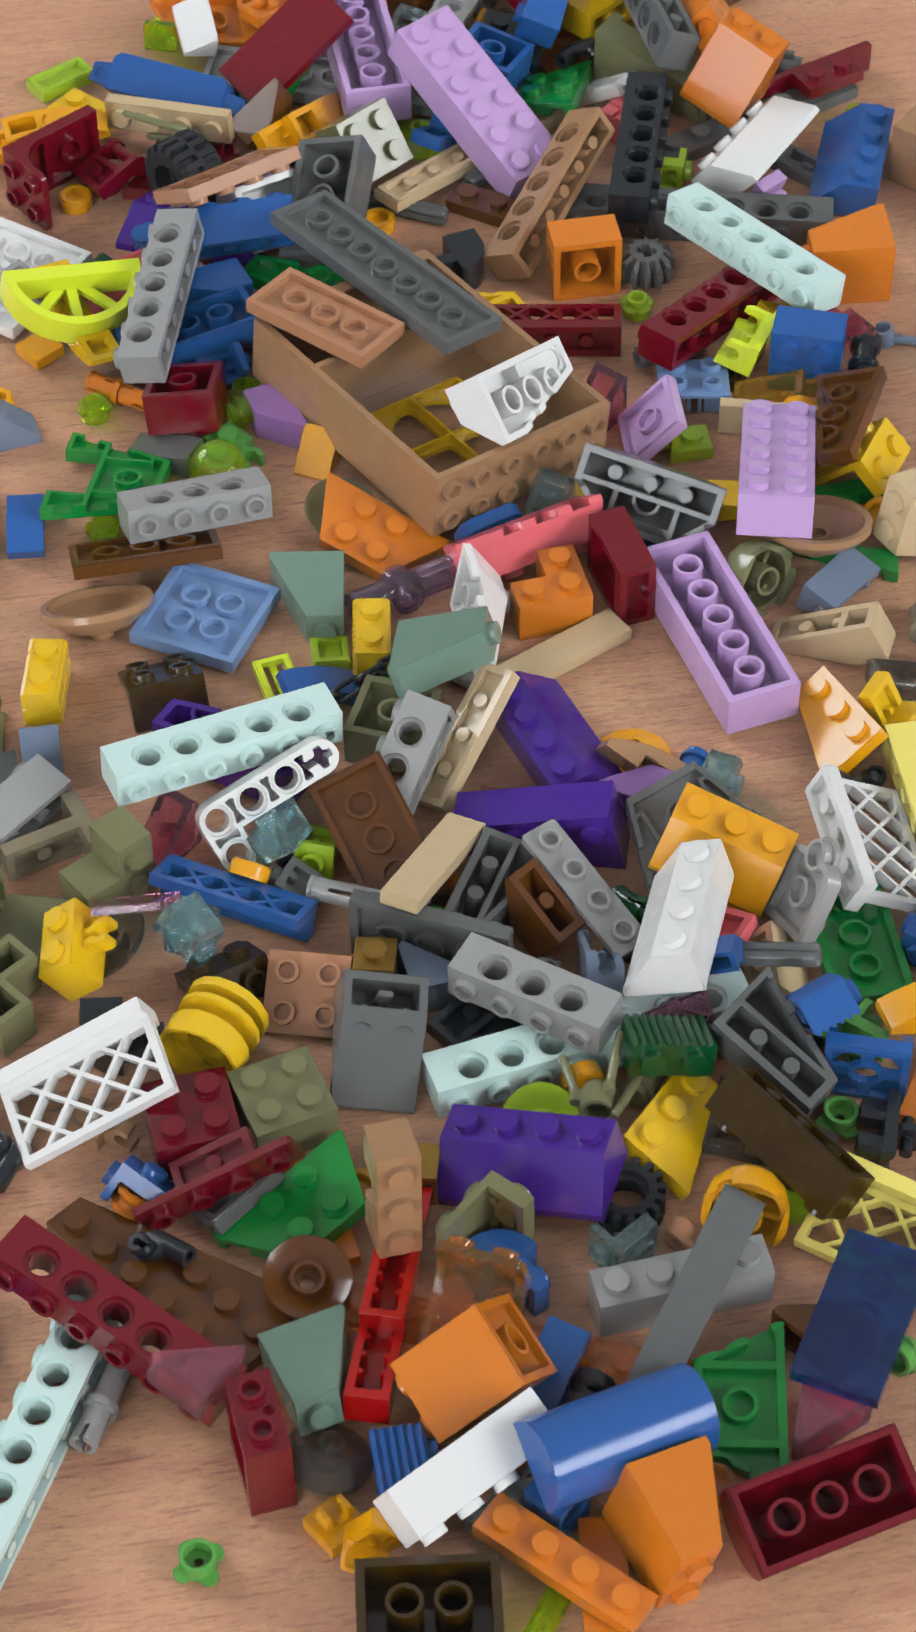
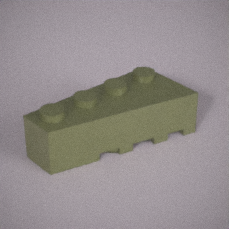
M615 11L595 30L594 80L628 71L668 74L667 87L673 88L670 113L698 123H703L713 118L679 95L698 61L692 58L686 71H665L656 66L637 27L633 28L623 22L624 17Z

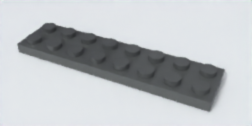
M326 189L270 212V224L398 320L404 322L406 326L445 355L502 330L501 316Z

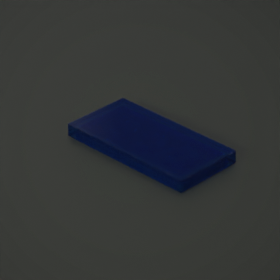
M848 1227L791 1365L789 1379L875 1409L878 1408L916 1310L915 1249Z

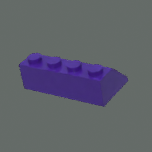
M520 671L515 672L520 679L495 726L536 786L595 782L602 778L623 773L615 763L596 751V748L601 743L556 679Z
M453 1104L440 1136L437 1200L440 1205L458 1206L463 1201L468 1188L475 1181L481 1182L493 1170L510 1182L520 1183L529 1190L534 1197L535 1215L604 1222L628 1153L617 1119Z

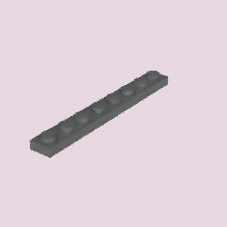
M851 84L812 100L805 97L797 88L776 94L775 96L816 105L820 110L819 112L856 99L858 97V86ZM769 97V98L764 99V100H761V101H762V103L764 104L766 101H768V100H769L770 98H772V97ZM714 118L668 135L666 148H664V157L679 158L680 149L688 148L687 160L694 161L707 156L711 152L715 153L716 151L713 147L726 135L731 137L733 134L729 131L728 127Z

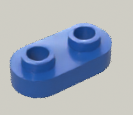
M504 504L464 522L456 530L454 540L464 539L524 515L516 504Z

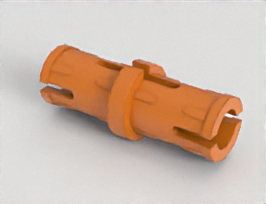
M94 370L90 371L86 376L84 382L86 392L110 400L113 405H125L144 412L142 402L144 388L124 383L122 377L118 379L111 378Z

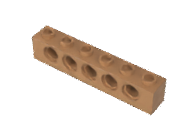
M599 106L569 110L484 252V261L500 281L531 277L546 251L547 221L565 219L614 135L615 128Z

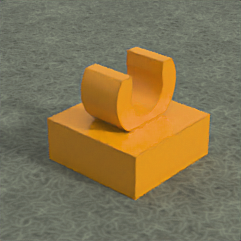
M338 1491L302 1518L303 1528L334 1559L342 1551L345 1524L361 1514Z

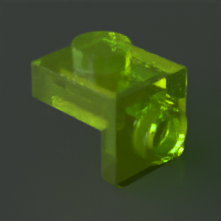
M152 17V20L144 21L145 50L177 52L180 41L176 37L175 23L161 21L158 17Z

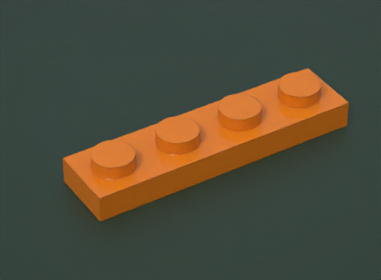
M502 1492L496 1494L472 1525L471 1534L497 1552H500V1554L617 1632H637L657 1604V1594Z

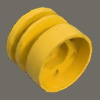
M203 976L194 980L179 1004L178 1011L174 1012L161 1033L160 1039L170 1067L178 1075L222 1066L225 1067L226 1072L244 1067L248 1062L249 1054L253 1053L269 1026L268 1013L262 1003L250 991L237 983L221 977Z

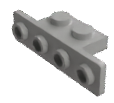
M551 819L524 834L521 841L522 844L538 860L611 955L614 956V953L618 952L622 959L632 954L641 925L557 821Z

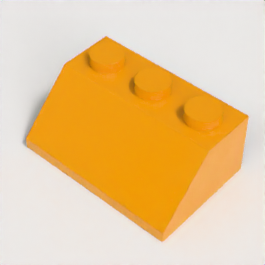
M687 782L647 867L658 872L681 842L721 838L734 872L727 905L738 910L756 914V918L759 919L782 874L799 834Z

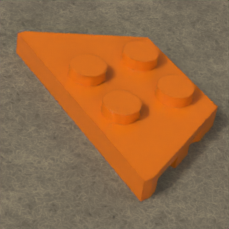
M150 0L149 6L151 10L180 41L172 6L185 0ZM208 0L218 35V45L241 47L258 30L239 17L241 5L253 0Z
M330 472L327 475L319 538L320 548L325 551H344L346 563L380 583L397 576L400 571L411 570L421 565L422 559L438 553L440 556L445 554L443 546L450 544L449 540L440 535L430 536L413 519Z

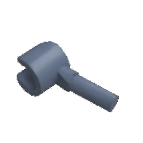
M880 321L876 324L875 336L881 342V349L891 348L895 343L916 346V337L894 333V326L891 322Z

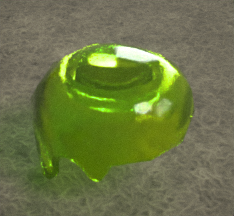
M214 439L202 444L194 451L190 465L191 477L196 478L244 469L246 461L242 450L234 443L225 439Z

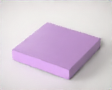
M669 374L664 375L617 416L626 453L650 460L687 428L677 382Z

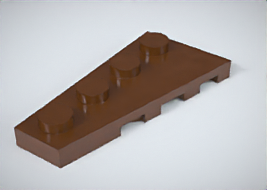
M884 366L816 375V384L818 386V391H816V401L818 404V410H816V421L818 423V428H816V457L819 466H843L855 462L887 380Z

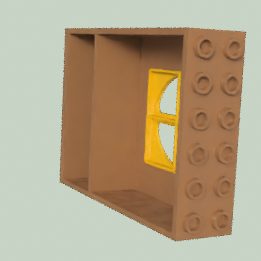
M423 249L414 254L501 316L502 330L445 355L405 325L404 335L361 369L258 317H254L252 375L263 385L271 384L301 411L307 423L323 426L335 450L430 536L434 537L463 524L471 518L510 503L515 499L577 472L586 442L605 447L611 403L572 371L558 392L550 396L545 404L547 407L544 412L536 416L529 433L481 455L475 452L465 441L481 434L465 426L451 431L425 407L430 405H450L445 392L446 389L540 344L430 252ZM347 281L331 286L394 317ZM410 415L420 421L438 438L410 449L393 434V431L399 419ZM451 450L465 461L437 473L424 459L442 451Z

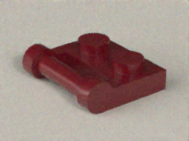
M110 138L72 169L71 173L79 183L89 188L102 200H105L117 194L121 190L122 185L134 175L143 176L146 174L145 157L140 154H134L126 149L125 144L118 138ZM110 159H119L123 163L118 167Z

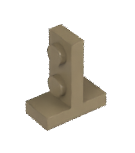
M75 789L60 795L64 820L51 823L44 828L21 837H16L0 845L3 872L9 882L84 853V855L92 852L88 825L94 822V819Z

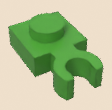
M232 421L222 425L219 431L203 436L204 448L225 465L233 461L237 462L238 469L249 468V462H256L261 467L265 465L264 452L260 448L254 447L253 438Z

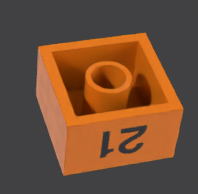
M615 214L547 221L546 278L553 302L621 294L622 237Z

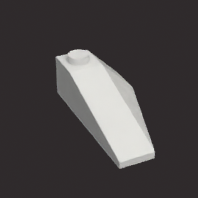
M557 336L446 389L445 392L450 401L451 408L461 425L504 446L530 432L533 427L532 422L536 416L544 412L547 407L545 405L551 395L558 392L572 372L573 367Z

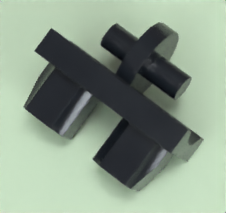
M889 1088L885 1100L862 1097L857 1125L877 1128L879 1130L878 1134L859 1130L855 1140L854 1155L889 1169V1162L895 1158L896 1149L899 1150V1155L902 1158H910L912 1152L916 1151L915 1119L911 1116H905L902 1119V1123H899L902 1091Z

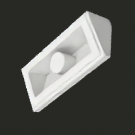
M185 0L172 6L184 57L215 56L218 35L209 1Z

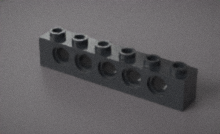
M628 71L608 193V214H615L617 222L648 224L650 211L657 210L664 148H666L667 128H669L670 108L672 107L673 88L667 87L668 74Z

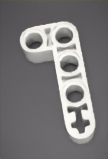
M321 736L307 737L209 797L197 807L195 812L197 827L218 861L228 871L231 862L227 861L226 852L232 844H244L246 852L243 859L252 862L256 861L257 852L243 826L331 773L339 762L337 747ZM316 746L322 750H327L322 754L324 761L321 764L312 760L303 765L308 770V773L305 775L303 769L294 761L298 757L299 760L305 763L313 758L314 752L312 749ZM283 766H290L293 770L292 781L284 787L277 786L274 780L276 771ZM250 787L257 788L259 792L258 802L250 808L242 807L240 803L241 793ZM213 809H221L225 814L224 823L216 829L208 828L205 824L207 814Z

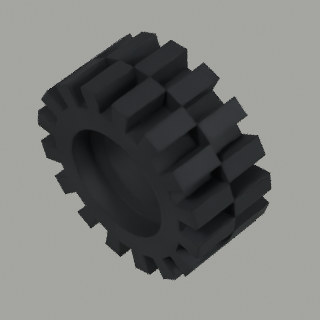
M633 1156L632 1163H626L625 1158L614 1193L622 1190L633 1191L641 1195L643 1201L634 1206H620L611 1201L604 1222L594 1221V1228L600 1231L605 1227V1236L611 1239L615 1232L620 1233L619 1241H627V1234L633 1233L634 1240L642 1239L643 1230L650 1235L655 1232V1224L660 1226L663 1221L666 1204V1182H663V1175L659 1170L653 1173L654 1165L647 1161L643 1167L640 1166L641 1158Z

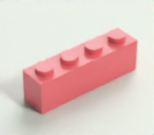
M601 493L569 498L443 546L454 581L463 543H470L500 576L503 575L504 580L525 574L524 567L536 563V550L573 544L576 553L588 550L589 514L603 510Z

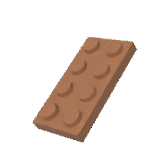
M298 146L262 148L152 191L156 205L170 204L172 208L188 204L189 208L207 203V196L216 193V196H223L235 192V185L242 182L244 185L260 182L263 180L262 174L270 172L271 175L285 172L290 169L289 163L301 159Z
M292 267L287 268L246 299V312L361 369L401 338L405 331L404 322Z

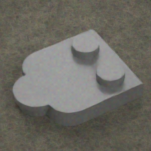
M817 838L809 845L798 844L794 846L764 908V911L780 927L784 928V931L795 942H816L819 934L825 927L826 919L839 894L842 883L841 872L838 868L841 848L839 842L834 838Z

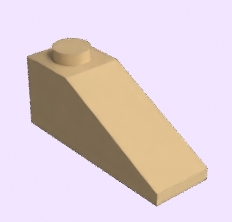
M879 601L778 618L771 632L783 653L853 666L888 660L896 636V632Z

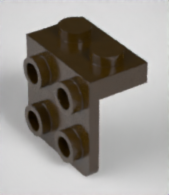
M184 653L167 655L163 657V662L148 665L147 661L133 662L125 666L126 670L118 672L119 681L127 692L133 728L136 733L152 730V721L173 698L210 706L203 671L193 658H186Z

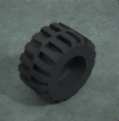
M184 129L152 145L147 150L144 161L146 176L152 191L223 164L212 144L210 145L208 140L203 135L200 136L197 131H190L189 129ZM216 193L207 196L208 202H214L218 205L216 198L219 196H216Z

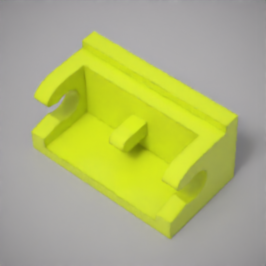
M754 305L746 306L744 312L755 316L758 322L750 323L746 319L737 318L714 358V362L748 378L771 339L776 312L772 314Z

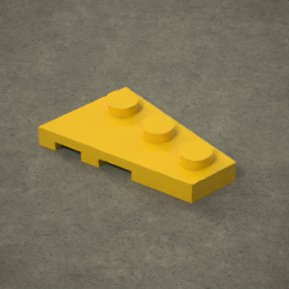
M670 1076L622 1135L628 1154L632 1158L633 1156L641 1158V1166H644L647 1161L654 1165L653 1173L659 1170L663 1175V1182H666V1187L682 1201L691 1192L711 1117V1112L705 1105L719 1086L709 1076Z

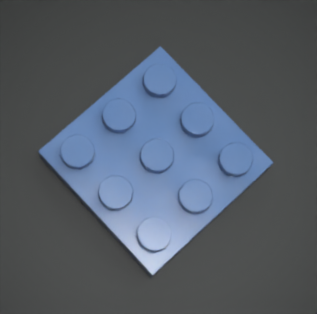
M197 563L173 566L153 595V602L148 610L137 619L129 631L130 643L169 655L184 653L186 658H193L196 663L234 673L281 599L280 588Z

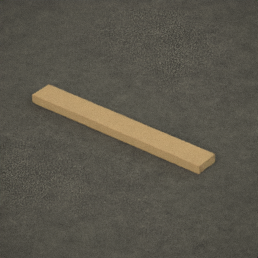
M581 100L578 109L584 108V101ZM551 109L552 114L549 116L537 114L535 116L548 131L562 123L565 118L563 109ZM457 143L374 188V198L398 213L418 200L420 201L462 178L466 172L476 168V165Z

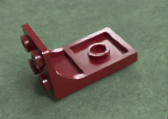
M86 105L2 147L4 161L2 169L6 176V197L12 207L18 208L27 215L32 223L38 224L45 231L53 228L49 191L74 179L75 177L71 170L100 147L97 114L94 108Z

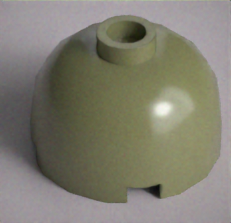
M753 539L735 547L728 555L726 561L759 615L764 617L769 613L763 611V609L774 603L780 607L788 598L794 586L796 568L791 566L790 557H794L789 550L772 541Z

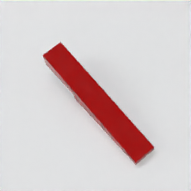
M422 1186V1250L379 1259L374 1247L359 1310V1328L343 1391L344 1420L386 1425L390 1423L397 1387L395 1381L396 1374L390 1364L403 1355L432 1205L433 1187Z

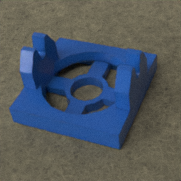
M830 1026L829 1032L826 1035L824 1057L838 1079L830 1094L885 1100L890 1088L902 1091V1104L907 1093L914 1037L903 1036V1041L842 1033L839 1032V1026L836 1028ZM844 1052L861 1055L860 1059L852 1062L835 1060L837 1056ZM874 1057L892 1059L899 1069L882 1067L878 1062L874 1061ZM858 1068H868L877 1074L864 1076L855 1070Z

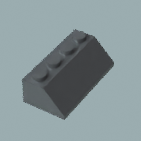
M363 135L300 139L298 150L301 159L296 161L290 191L293 200H301L326 189L366 218L377 156ZM296 243L293 246L283 247L279 250V258L299 261L300 267L303 268L317 266V264L325 265Z

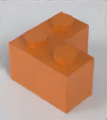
M573 544L536 550V578L510 583V617L520 641L561 633L593 616V593Z

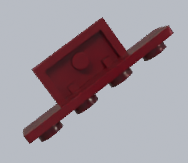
M866 40L774 75L761 100L793 88H797L805 97L812 100L862 81L864 71L870 68L872 44Z
M244 1126L169 1162L168 1165L176 1188L133 1208L134 1218L141 1225L153 1230L169 1228L177 1219L187 1214L206 1210L212 1207L217 1200L233 1192L246 1191L260 1179L273 1173H283L291 1169L294 1163L305 1158L303 1148L290 1135H285L257 1148L253 1133Z

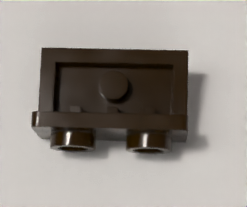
M235 941L223 947V952L209 958L201 957L194 959L186 964L185 969L174 973L179 989L187 993L194 980L203 976H215L237 983L250 991L258 999L265 994L268 958L264 951L249 941Z

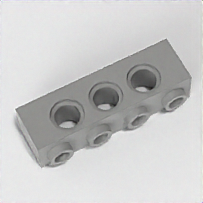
M259 466L116 492L119 524L130 544L273 517L271 484Z
M408 689L404 699H398L391 713V721L393 722L387 735L383 734L380 737L374 753L380 752L389 771L397 766L406 768L405 775L395 782L413 815L457 716L452 706ZM409 732H422V737L416 744L407 745L403 743L405 736Z
M474 932L470 933L447 966L449 994L454 995L463 1002H471L488 1009L501 1018H509L526 1025L537 1033L547 1034L562 1040L578 1050H586L599 1056L622 1020L623 993Z

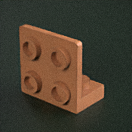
M269 949L263 1007L268 1013L269 1026L265 1033L333 1039L336 982L344 969L352 970L353 956Z

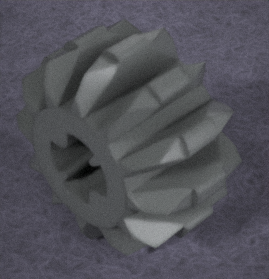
M645 236L643 240L631 238L630 244L622 245V284H631L633 290L639 287L644 288L647 292L649 288L653 287L660 290L662 284L670 283L673 269H675V258L669 244L660 243L659 238L648 240Z

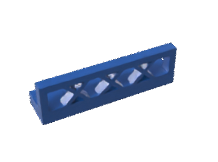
M173 854L167 856L149 873L148 884L160 888V896L306 943L314 936L318 900Z

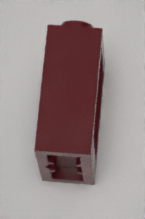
M625 506L589 514L587 569L607 607L628 626L654 619L657 565Z
M269 1368L223 1379L230 1440L251 1517L296 1506L292 1446Z

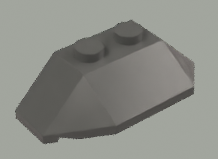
M588 442L585 444L575 475V480L584 496L601 493L603 499L602 511L625 506L641 538L656 544L700 533L715 526L727 493V489L698 476L630 453Z

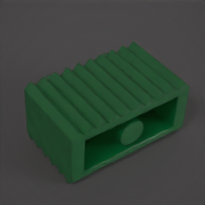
M626 1014L623 1017L621 1030L624 1032L621 1061H623L627 1076H712L718 1047L703 1014L699 1017H696L694 1014L690 1017L686 1014L682 1017L678 1014L674 1017L670 1014L665 1017L662 1014L657 1017L653 1014L649 1017L645 1014L640 1017L637 1014L632 1017Z

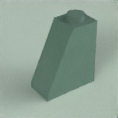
M344 551L269 552L271 584L280 588L281 600L306 641H309V638H335L336 636L345 635Z
M487 606L399 620L387 671L398 698L403 700L408 689L421 694L494 661L497 644H500L502 640L500 625L497 620H492Z
M341 1303L257 1334L264 1369L269 1368L275 1390L300 1437L343 1422V1391L349 1370L351 1346L346 1311L343 1304Z

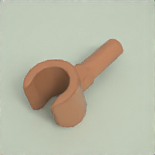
M681 1215L674 1216L667 1226V1232L664 1235L666 1246L676 1251L692 1249L695 1242L689 1238L694 1232L693 1224Z

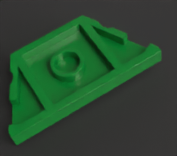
M588 60L552 72L533 74L524 81L518 94L534 114L549 116L552 114L551 109L560 108L563 109L566 116L569 110L578 109L594 75L593 62Z
M340 1129L335 1131L305 1156L304 1159L283 1175L285 1180L273 1191L265 1193L260 1198L259 1203L225 1233L219 1235L214 1232L212 1235L215 1243L224 1249H228L229 1245L249 1249L252 1256L267 1259L275 1247L287 1239L301 1235H314L334 1242L365 1216V1200L343 1132Z
M777 1321L769 1325V1330L749 1339H746L745 1336L729 1343L721 1351H711L693 1359L692 1368L707 1385L718 1413L720 1436L718 1445L712 1452L713 1463L747 1480L789 1464L784 1322Z

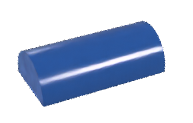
M238 285L186 304L171 364L193 363L197 357L227 352L233 341H239L241 347L253 343L254 317L256 316L246 312V299L250 296L243 285ZM121 326L112 330L113 337L118 345L121 342Z
M685 1363L674 1364L513 1423L547 1515L613 1490L627 1463L705 1435L711 1444V1452H713L718 1445L720 1436L719 1418L712 1395L701 1376Z

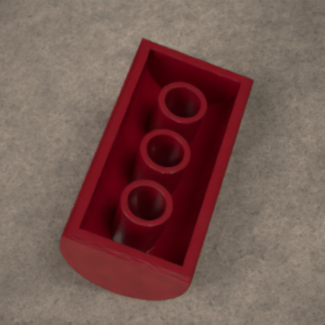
M894 1422L723 1489L721 1493L722 1514L729 1537L741 1563L752 1578L761 1581L916 1519V1471Z

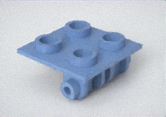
M706 357L701 360H687L672 371L656 364L658 380L666 374L676 379L682 406L683 399H686V413H690L691 399H696L697 413H701V399H704V412L719 413L721 397L731 398L728 368L714 362V357Z

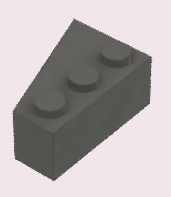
M485 826L444 910L455 911L465 916L485 921H495L502 925L510 926L504 880L534 858L522 844V840Z
M768 965L713 1022L710 1030L718 1047L717 1051L732 1065L755 1067L810 1117L824 1100L828 1098L838 1079L811 1034L807 1035L795 1015L796 1010L790 1000L785 999L774 981L775 975Z

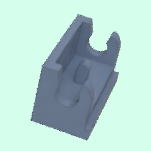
M855 548L841 552L804 584L796 608L800 611L804 610L806 613L821 611L819 606L823 607L824 610L840 608L860 589L867 588L871 584V580L879 575L881 568Z
M577 929L579 975L623 993L626 976L621 955L615 952L614 956H612L606 947L600 951L592 950L590 948L592 941L588 929Z

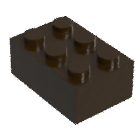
M500 1552L354 1559L356 1632H504Z

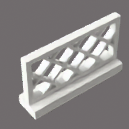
M824 763L806 787L805 793L820 839L831 837L840 844L841 857L838 868L841 872L842 883L839 897L843 909L858 912L863 904L867 903L916 913V898L904 889L905 886H908L916 893V842L898 791L844 779L841 777L838 766ZM848 795L857 801L859 805L853 804L849 800ZM875 800L887 802L890 813ZM865 808L873 816H875L881 823L878 825L873 819H871L867 814H865L862 811V809ZM857 823L869 832L867 836L859 830ZM885 826L888 827L899 837L900 842L883 828ZM875 837L891 852L888 854L871 839ZM868 854H870L874 859H876L879 862V864L875 865L871 860H869ZM897 856L904 863H906L909 866L911 873L899 862H897L894 859V857ZM885 867L902 882L898 884L881 869ZM878 884H880L889 893L877 891L875 889L878 887Z
M137 996L0 1069V1095L21 1153L24 1167L31 1171L179 1092L156 1028L160 1025L156 1013ZM146 1033L149 1042L142 1058L127 1054L133 1039ZM105 1054L113 1057L104 1078L90 1074L96 1059ZM124 1060L138 1065L129 1086L115 1082ZM149 1068L159 1071L164 1084L149 1092L139 1090ZM68 1074L76 1076L67 1098L53 1094L59 1079ZM87 1080L101 1084L92 1106L77 1102ZM111 1088L126 1092L118 1109L112 1112L102 1110ZM31 1094L40 1096L30 1118L20 1115L16 1102ZM50 1100L64 1104L55 1126L41 1122ZM74 1108L89 1112L82 1128L74 1132L65 1130ZM37 1128L52 1132L46 1146L33 1153L30 1144Z

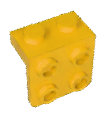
M887 417L874 422L870 421L855 462L843 466H819L818 460L816 461L815 486L854 471L874 497H878L885 493L889 476L898 473L911 448Z

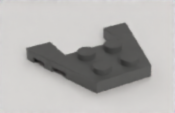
M695 761L627 798L624 803L648 896L654 876L658 872L647 866L687 782L749 810L733 797V792ZM751 810V812L758 814L755 810Z

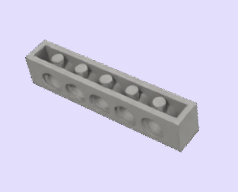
M197 208L157 209L154 222L148 227L149 240L147 247L142 249L140 272L135 274L134 295L128 299V316L126 322H123L121 325V342L119 347H116L114 350V365L116 369H120L124 383H166L205 235Z

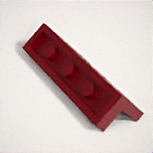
M492 304L539 344L558 336L568 357L621 356L622 325L620 304ZM613 316V319H598L597 317ZM528 317H539L540 319L529 320ZM562 317H574L575 319H563Z

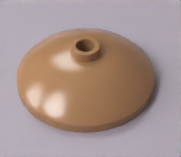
M815 494L812 539L768 538L787 550L809 557L830 556L852 549L867 539L872 532L873 519L864 507L853 501L836 496Z
M122 583L93 586L71 591L47 601L40 607V615L43 622L57 630L75 636H91L92 640H105L113 637L114 631L131 625L144 614L153 602V593L149 587L140 584Z

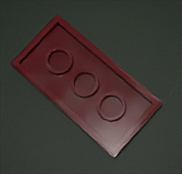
M287 0L218 71L248 102L274 78L287 90L354 21L334 0Z

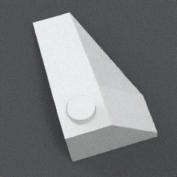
M463 543L450 600V608L453 612L487 606L492 620L498 621L502 634L505 613L509 612L511 605L510 592L505 590L500 575L470 543ZM497 644L494 661L490 662L491 664L496 665L500 644ZM479 668L472 670L474 677Z

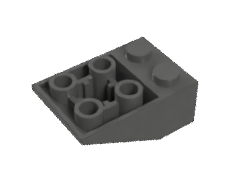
M344 969L336 982L330 1093L337 1107L414 1114L427 1023L429 977Z

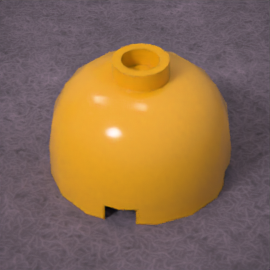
M750 1164L731 1166L716 1175L703 1197L700 1216L702 1225L704 1226L726 1183L766 1204L750 1236L762 1234L766 1246L772 1244L771 1249L777 1246L787 1233L790 1216V1199L782 1182L767 1169Z

